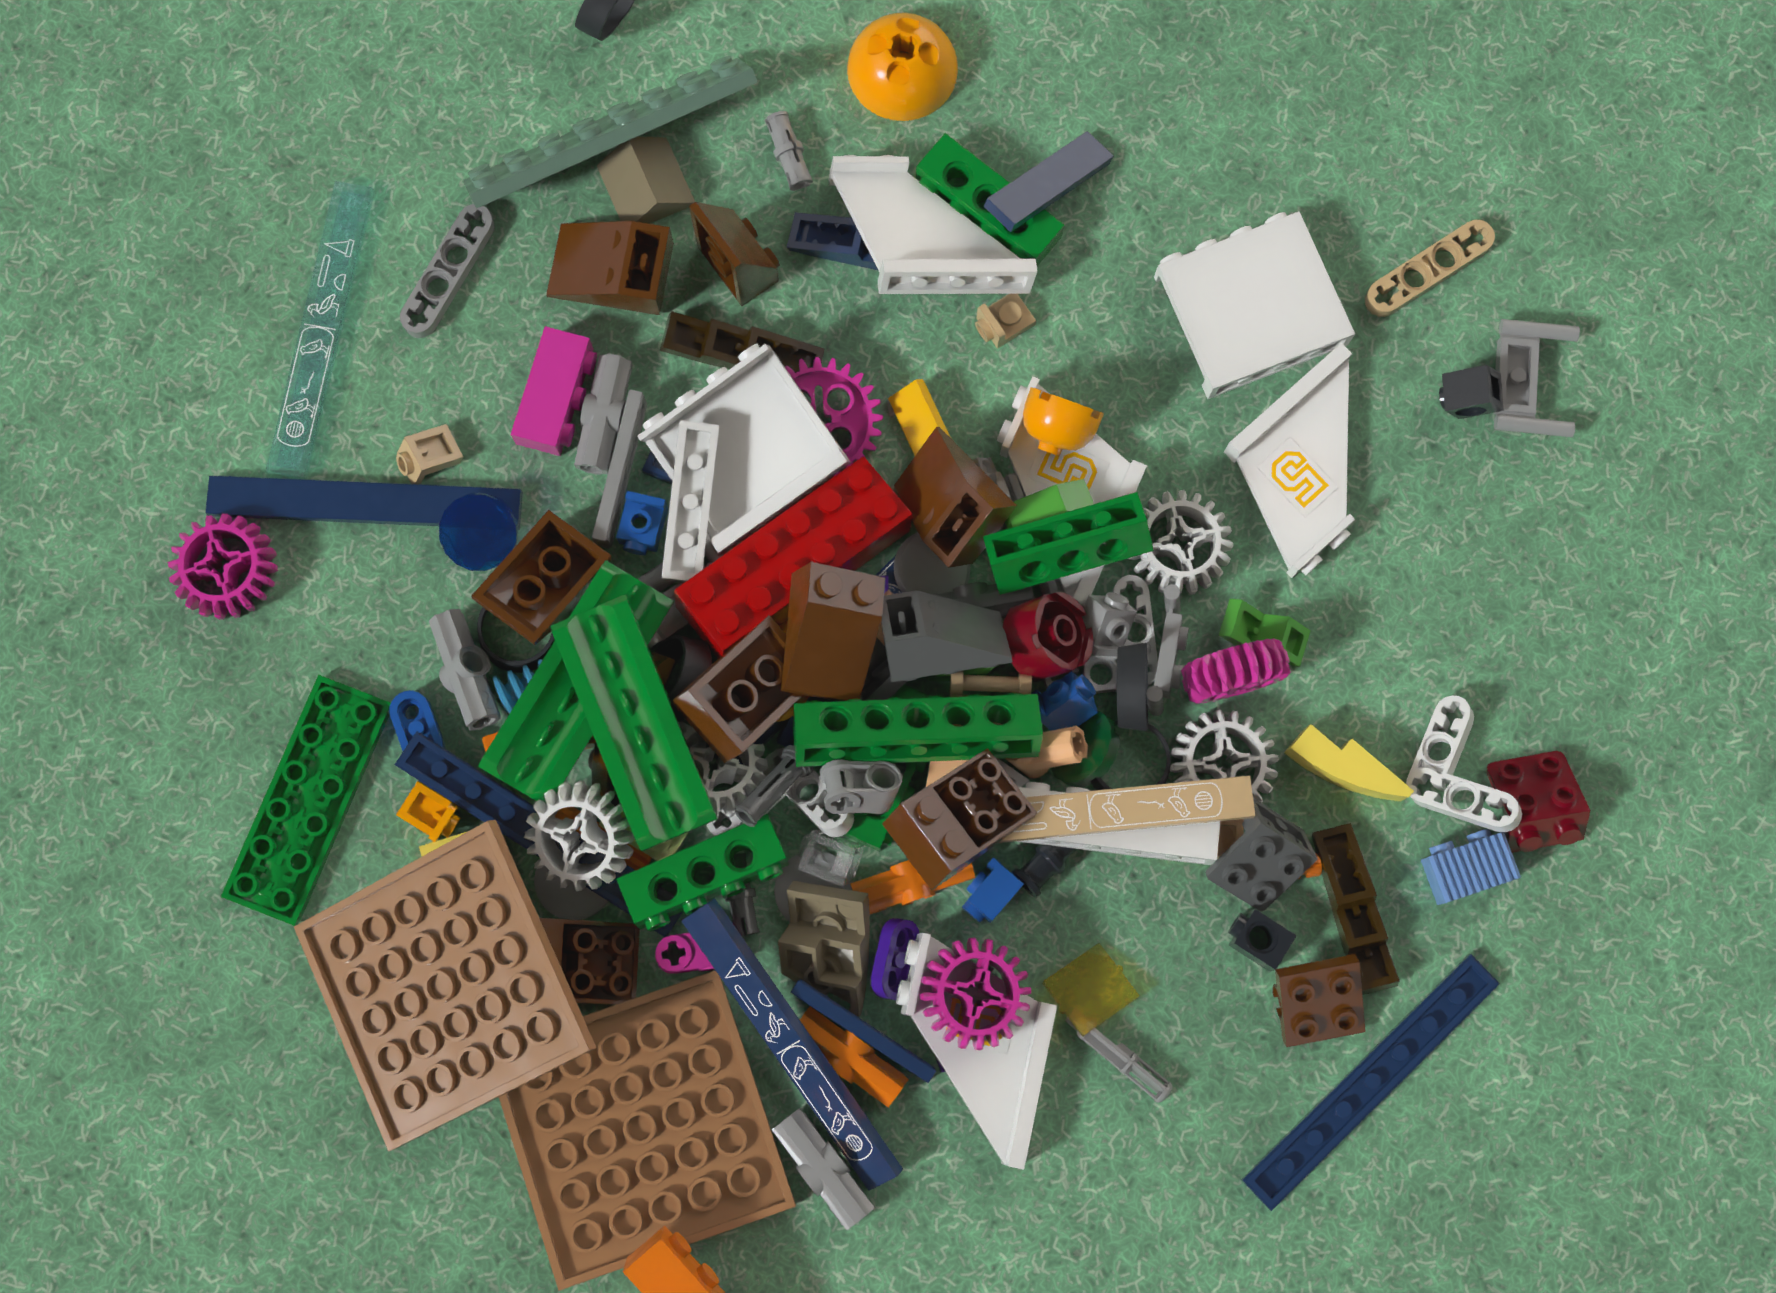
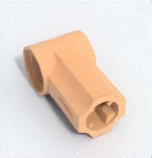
M1078 726L1043 732L1039 757L1005 759L1025 776L1038 778L1044 775L1049 768L1081 763L1083 758H1087L1088 744L1086 743L1083 730Z

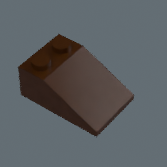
M694 202L689 206L698 249L741 307L779 281L777 268L780 266L778 259L769 247L761 248L755 240L758 234L746 217L741 220L733 209Z
M548 510L471 597L517 633L536 645L552 632L551 625L567 619L572 614L604 561L607 560L611 563V555Z
M810 562L792 573L781 691L839 702L849 699H860L882 620L885 577Z
M770 615L671 701L672 705L723 763L742 754L803 696L801 694L781 691L786 633Z

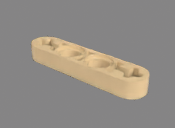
M1472 220L1462 225L1375 281L1365 296L1367 309L1378 317L1392 315L1483 256L1491 248L1495 240L1493 228L1483 220ZM1471 233L1483 235L1484 238L1480 244L1474 242L1463 252L1461 245L1468 240ZM1440 250L1450 252L1454 257V265L1451 267L1440 266L1435 260V253ZM1409 270L1420 272L1424 278V284L1420 287L1409 286L1404 279V273ZM1396 285L1399 291L1391 297L1388 302L1389 306L1385 302L1380 304L1376 302L1378 290L1381 294H1386Z

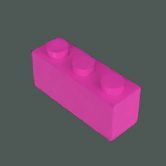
M547 326L544 327L510 434L516 445L561 456L563 446L569 447L571 445L575 432V425L571 424L575 410L581 411L586 396V389L582 388L586 374H593L597 361V353L593 352L594 349L590 338Z

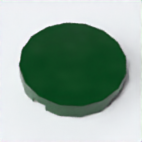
M1097 710L1095 715L1078 726L1083 730L1086 743L1088 744L1087 758H1083L1081 763L1051 768L1054 776L1071 787L1083 788L1091 785L1089 781H1092L1095 777L1101 779L1114 763L1120 746V737L1116 733L1114 720Z

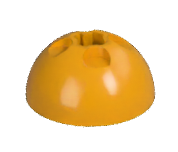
M893 13L874 20L857 36L849 53L847 74L854 95L864 107L886 119L909 121L933 113L947 101L956 84L958 63L951 41L938 25L920 15Z

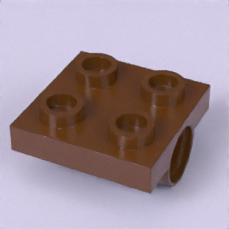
M1355 954L1275 969L1276 984L1272 988L1273 997H1278L1280 1007L1276 1008L1281 1023L1283 1042L1286 1047L1366 1032L1360 962Z

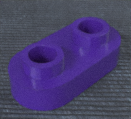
M892 918L885 923L881 930L871 975L872 989L880 998L896 1000L901 980H908L910 965L905 964L906 951L909 941H916L917 934H919L917 925L911 920Z

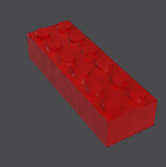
M862 456L674 590L675 607L699 637L708 644L716 658L719 659L767 616L770 615L779 626L788 620L791 576L793 572L810 562L856 571L910 531L913 513L869 461Z

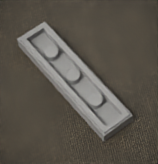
M630 389L592 535L596 545L607 549L612 548L639 441L637 436L641 433L647 409V402L643 392Z

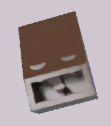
M635 221L561 223L546 296L660 315L674 245L670 227Z
M940 427L934 429L894 484L902 502L913 513L912 522L922 541L948 568L973 564L986 547L983 536L998 532L1017 507L996 483Z
M987 748L902 802L882 825L929 888L933 890L1033 818L1037 812Z
M539 918L577 1003L617 1005L636 998L640 929L634 923Z

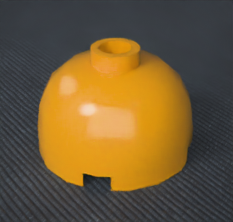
M1033 387L1030 388L1023 411L1024 426L1032 437L1040 441L1038 449L1060 456L1062 449L1076 451L1085 447L1094 438L1104 413Z

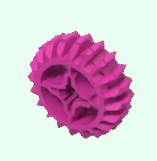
M222 513L219 522H217L212 515H206L205 527H202L197 522H191L194 533L191 536L184 532L179 533V537L185 543L182 547L171 546V551L178 555L179 558L167 562L169 568L177 571L169 577L170 583L179 586L175 591L176 596L180 599H186L185 606L189 609L195 610L199 608V614L204 617H209L214 613V616L219 620H224L228 611L234 618H240L241 605L249 611H255V605L251 599L256 596L262 601L267 600L266 594L260 589L263 585L266 587L275 586V582L266 576V574L278 571V566L269 562L277 556L273 548L267 547L271 539L266 534H260L261 528L257 524L251 523L247 525V520L242 516H237L232 521L230 515ZM223 538H236L245 541L250 551L241 553L239 550L229 552L228 547L223 542ZM207 547L206 556L201 561L196 562L200 553ZM224 558L229 563L223 566L224 572H222V575L220 572L217 571V569H220L222 567L221 561ZM250 570L245 581L238 587L239 576L243 572ZM202 579L206 582L216 581L217 586L223 590V595L203 593L196 581Z
M1257 640L1219 650L1188 662L1181 670L1183 676L1182 683L1190 701L1197 704L1215 702L1253 692L1254 690L1265 688L1268 685L1284 680L1291 673L1288 664L1290 661L1287 651L1280 640Z
M975 937L968 938L967 951H965L960 941L952 942L954 956L946 949H940L938 955L944 964L940 965L935 961H929L927 967L935 972L936 976L935 978L923 976L921 979V983L924 985L932 986V993H920V1000L933 1001V1006L923 1010V1015L925 1017L938 1015L939 1018L931 1025L933 1031H939L944 1026L948 1027L943 1035L945 1042H951L959 1034L958 1048L966 1049L971 1037L975 1050H983L984 1037H986L991 1047L999 1046L998 1031L1004 1038L1011 1039L1013 1032L1007 1024L1010 1022L1019 1027L1023 1025L1024 1021L1022 1018L1015 1015L1016 1010L1029 1011L1030 1009L1029 1004L1019 1002L1020 995L1031 994L1030 987L1019 988L1018 981L1028 977L1027 971H1020L1014 974L1012 969L1019 964L1020 959L1016 956L1005 962L1003 959L1008 952L1006 946H1000L992 954L993 940L985 939L981 950H979L977 939ZM969 959H977L975 969H972L969 978L965 982L947 980L949 974L957 965ZM989 965H992L1002 976L1006 987V995L995 991L991 987V972L988 971ZM974 982H977L979 984L978 990L983 992L984 995L992 997L993 1000H976L977 1005L974 1006L972 1004L973 997L967 995V992L959 991L957 988L968 989L975 987ZM944 992L959 999L962 1006L960 1016L963 1017L961 1024L949 1013L945 1004ZM991 1005L1003 1008L1000 1015L991 1024L973 1029L975 1020L979 1019L982 1010L986 1006Z

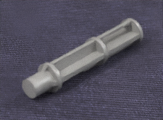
M1076 1008L1069 1014L1065 1021L1077 1030V1036L1115 1066L1119 1072L1127 1076L1151 1096L1155 1102L1160 1103L1170 1095L1173 1088L1172 1083L1168 1082L1123 1043L1115 1045L1096 1029L1097 1022L1094 1018H1086ZM1139 1061L1141 1064H1143L1147 1069H1149L1153 1074H1155V1075H1156L1159 1079H1161L1165 1084L1163 1085L1161 1082H1159L1155 1077H1153L1149 1072H1147V1071H1146L1143 1067H1141L1137 1062ZM1131 1071L1157 1093L1156 1096L1134 1079L1129 1072Z

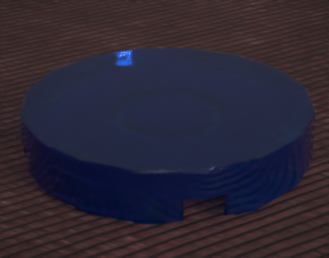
M471 492L457 498L444 510L439 523V540L445 554L456 565L470 571H487L497 567L515 548L518 540V522L513 510L501 498L486 493Z

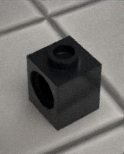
M1482 365L1442 374L1443 387L1439 389V400L1445 412L1458 419L1504 411L1501 373L1490 366Z
M1256 909L1249 911L1246 916L1240 913L1228 931L1233 936L1229 946L1269 972L1278 968L1297 936ZM1254 927L1263 929L1267 934L1268 942L1262 950L1256 949L1250 943L1249 934Z

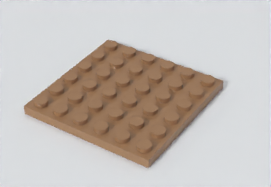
M496 820L484 822L294 926L388 1152L597 1048Z
M716 970L583 1016L597 1047L596 1049L499 1097L558 1291L624 1268L627 1257L664 1225L672 1234L678 1232L689 1244L796 1207L723 981Z

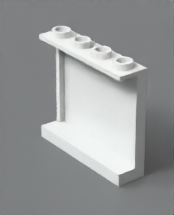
M1300 211L1288 216L1285 212L1278 213L1268 218L1264 225L1253 229L1251 226L1241 227L1231 233L1230 238L1219 242L1216 239L1207 240L1199 244L1195 251L1183 256L1180 252L1168 255L1160 261L1154 275L1156 282L1161 280L1204 376L1205 380L1202 387L1207 399L1332 352L1341 343L1347 346L1355 335Z
M754 344L738 356L741 362L730 370L722 367L706 379L709 385L697 393L694 390H690L674 402L677 408L665 416L660 412L651 417L642 425L645 431L637 436L640 441L648 445L670 479L673 480L679 421L719 425L707 532L711 536L710 542L718 553H725L851 464L775 352L766 344L762 347Z

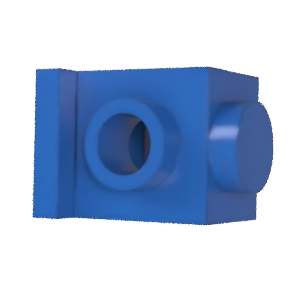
M627 491L616 538L619 544L624 545L623 550L629 553L646 555L647 550L657 552L668 511L666 500ZM639 517L647 520L646 526L641 529L633 526L634 520Z
M1073 671L1069 672L1062 679L1053 681L1042 694L1038 690H1034L1031 693L1038 694L1041 722L1050 731L1080 726L1097 713L1093 697L1096 694L1095 688L1084 675L1078 677Z
M992 858L986 866L992 872L987 876L981 871L966 889L972 895L962 908L979 923L984 918L991 923L1024 885L995 858Z

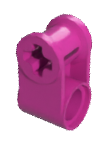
M690 933L664 937L656 947L655 959L658 966L664 972L678 974L691 971L713 970V966ZM676 944L678 950L685 951V956L679 958V964L676 966H672L669 959H662V953L668 952V945Z

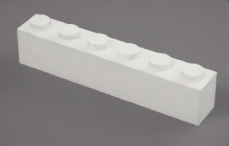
M1027 782L1026 788L1018 787L1025 797L1065 794V792L1050 791V785L1038 782ZM1079 787L1066 788V793L1090 791L1089 789ZM1220 821L1018 842L1212 865L1217 860Z

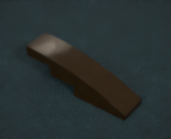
M671 311L668 315L660 347L662 352L731 369L741 362L738 356L754 344H758L759 347L766 344L772 348L784 367H790L795 373L800 371L799 360L801 359L804 360L808 368H813L815 357H819L822 363L825 349L754 326L747 330L719 320L711 319L709 322L674 311Z
M1351 823L1312 832L1315 851L1322 862V877L1345 956L1355 954L1360 962L1362 995L1397 987L1400 980L1386 944L1388 935L1375 902L1377 894Z

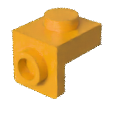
M419 780L396 814V816L429 835L428 839L436 842L441 835L449 838L461 819L455 814L459 808L458 805Z

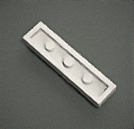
M679 421L661 579L687 581L703 570L719 425Z

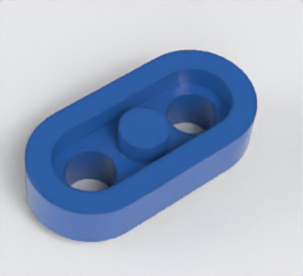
M411 690L396 695L390 704L389 713L402 751H404L416 731L446 749L444 739L428 699L421 693ZM410 706H417L419 709V713L414 719H407L405 714Z

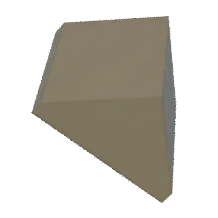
M635 137L619 144L597 165L620 221L650 224L687 209L695 202L666 137Z

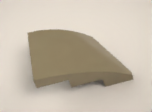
M792 881L787 889L790 924L778 940L781 974L795 982L803 980L825 996L829 992L851 1004L849 1011L860 1017L866 993L869 961L870 921L868 893Z

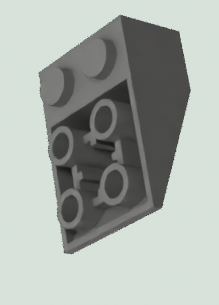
M918 590L884 595L881 626L891 682L901 680L912 681L920 677L954 674L963 670L981 667L992 668L1000 664L1012 663V656L1006 633L1003 629L1000 612Z

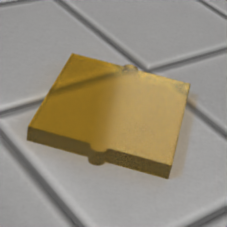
M1100 943L1087 950L1042 983L1060 1006L1058 1009L1059 1013L1067 1015L1082 1037L1140 996L1122 973L1123 967L1114 963Z

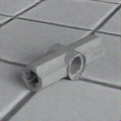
M599 355L591 393L585 396L580 419L582 432L574 465L576 469L587 473L601 475L608 474L621 417L623 416L626 404L625 397L633 366L632 361L619 355Z
M449 609L434 615L429 620V624L444 663L439 672L440 681L448 691L455 694L466 727H469V730H481L497 723L501 716L486 677V673L490 670L491 666L488 655L482 648L474 644L464 614L461 613L460 609Z
M800 1108L772 1129L773 1133L797 1163L796 1169L817 1196L821 1195L829 1209L846 1230L858 1223L875 1208L849 1174L851 1170L845 1161L839 1157L829 1141H824L817 1128Z

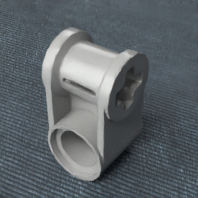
M842 759L830 761L820 769V779L825 783L827 795L824 798L825 809L833 814L885 813L890 810L902 783V774L894 764L886 761L861 762Z

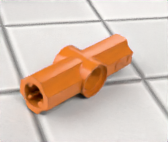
M907 860L891 866L889 871L850 883L852 891L868 893L870 915L898 904L905 906L921 898H930L936 895L937 891L975 879L976 877L971 863L953 877L931 890L912 863Z
M810 1006L800 1018V1021L836 1073L850 1084L856 1083L889 1108L909 1079L890 1063L885 1062L874 1054L876 1051L850 1031H843Z

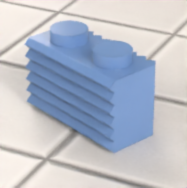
M1487 828L1467 835L1468 844L1455 848L1453 842L1449 841L1429 848L1431 856L1421 859V863L1437 905L1521 878L1504 832L1492 835L1490 829Z

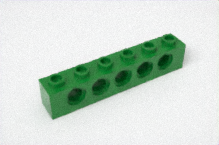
M1010 693L999 696L973 694L967 697L944 698L941 696H930L920 699L892 697L886 700L863 701L860 699H849L841 702L812 700L805 703H794L793 732L796 767L823 766L830 761L841 759L861 762L886 761L890 763L970 760L987 748L996 759L1039 757L1043 739L1038 694ZM877 727V728H881V729H880V730H875V729H871V728ZM831 729H839L841 731H831Z

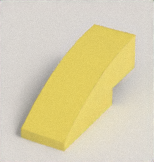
M1312 724L1307 726L1284 752L1308 771L1352 792L1394 801H1402L1410 797L1414 790L1355 740L1350 739L1339 748Z

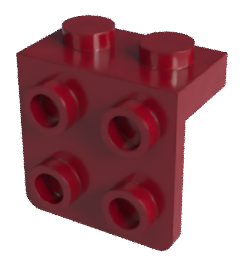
M1551 751L1495 761L1488 764L1486 773L1492 787L1512 795L1521 807L1522 819L1519 825L1512 831L1504 832L1512 853L1519 851L1531 852L1538 848L1558 844L1570 845L1584 840L1591 810L1562 752ZM1504 803L1502 807L1504 815L1510 816L1512 813L1509 811L1507 804Z

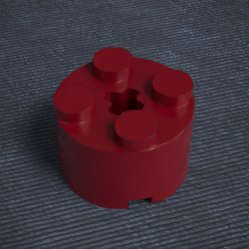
M1064 592L1045 594L1009 609L1003 622V629L1010 648L1012 665L1020 674L1031 675L1033 681L1039 682L1072 671L1089 660L1094 642L1092 627L1086 629L1082 616L1087 614L1075 598Z

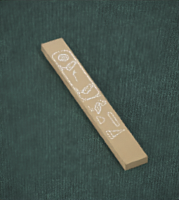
M1250 776L1026 797L1037 814L999 843L1254 818L1255 808Z

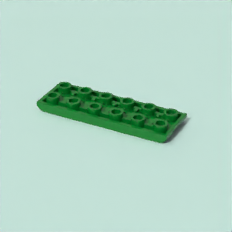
M605 560L570 617L591 610L626 594L648 646L675 601ZM556 641L552 644L478 765L479 768L535 801L542 800L545 803L544 794L550 789H553L556 794L558 793V787L566 781L593 736Z
M622 595L591 610L551 625L552 634L640 850L645 851L717 820V814L627 595Z
M318 674L221 894L222 898L290 925H298L389 718L391 702Z

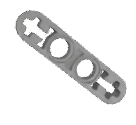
M470 204L463 208L404 304L400 313V322L411 336L424 338L432 334L493 234L495 228L494 219L489 209L485 206L476 209L474 204ZM479 216H482L485 226L483 228L480 226L474 228L470 235L475 242L472 245L466 239L471 231L468 220L470 218L476 220ZM454 247H464L468 250V255L464 262L453 264L447 260L449 251ZM442 278L448 281V290L443 295L433 296L428 293L429 284L433 280ZM424 297L430 304L437 307L433 309L428 304L424 311L427 322L425 324L418 323L413 327L414 323L410 316L412 314H421L425 305L420 298Z

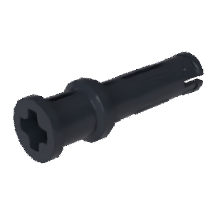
M1039 844L1035 848L1036 854L1021 869L1015 868L1011 873L1024 884L1022 887L1030 895L1037 898L1041 894V887L1054 874H1061L1065 870V860L1077 849Z

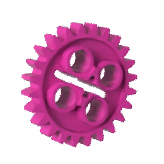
M815 357L813 368H808L803 359L799 360L800 371L797 373L790 367H785L800 390L810 397L811 406L815 411V388L817 386L822 387L824 417L831 418V423H826L825 426L830 433L836 429H844L849 432L852 441L849 447L843 449V452L851 464L864 456L862 453L864 449L875 452L877 447L869 441V438L881 436L882 432L873 428L872 425L882 421L883 415L872 413V409L881 402L880 399L868 400L867 396L872 392L874 386L868 385L861 388L859 384L864 375L862 372L851 378L848 376L850 364L847 363L841 371L836 370L835 358L830 360L827 368L822 367L819 357ZM836 390L847 393L850 399L848 407L840 411L832 409L827 402L830 393Z

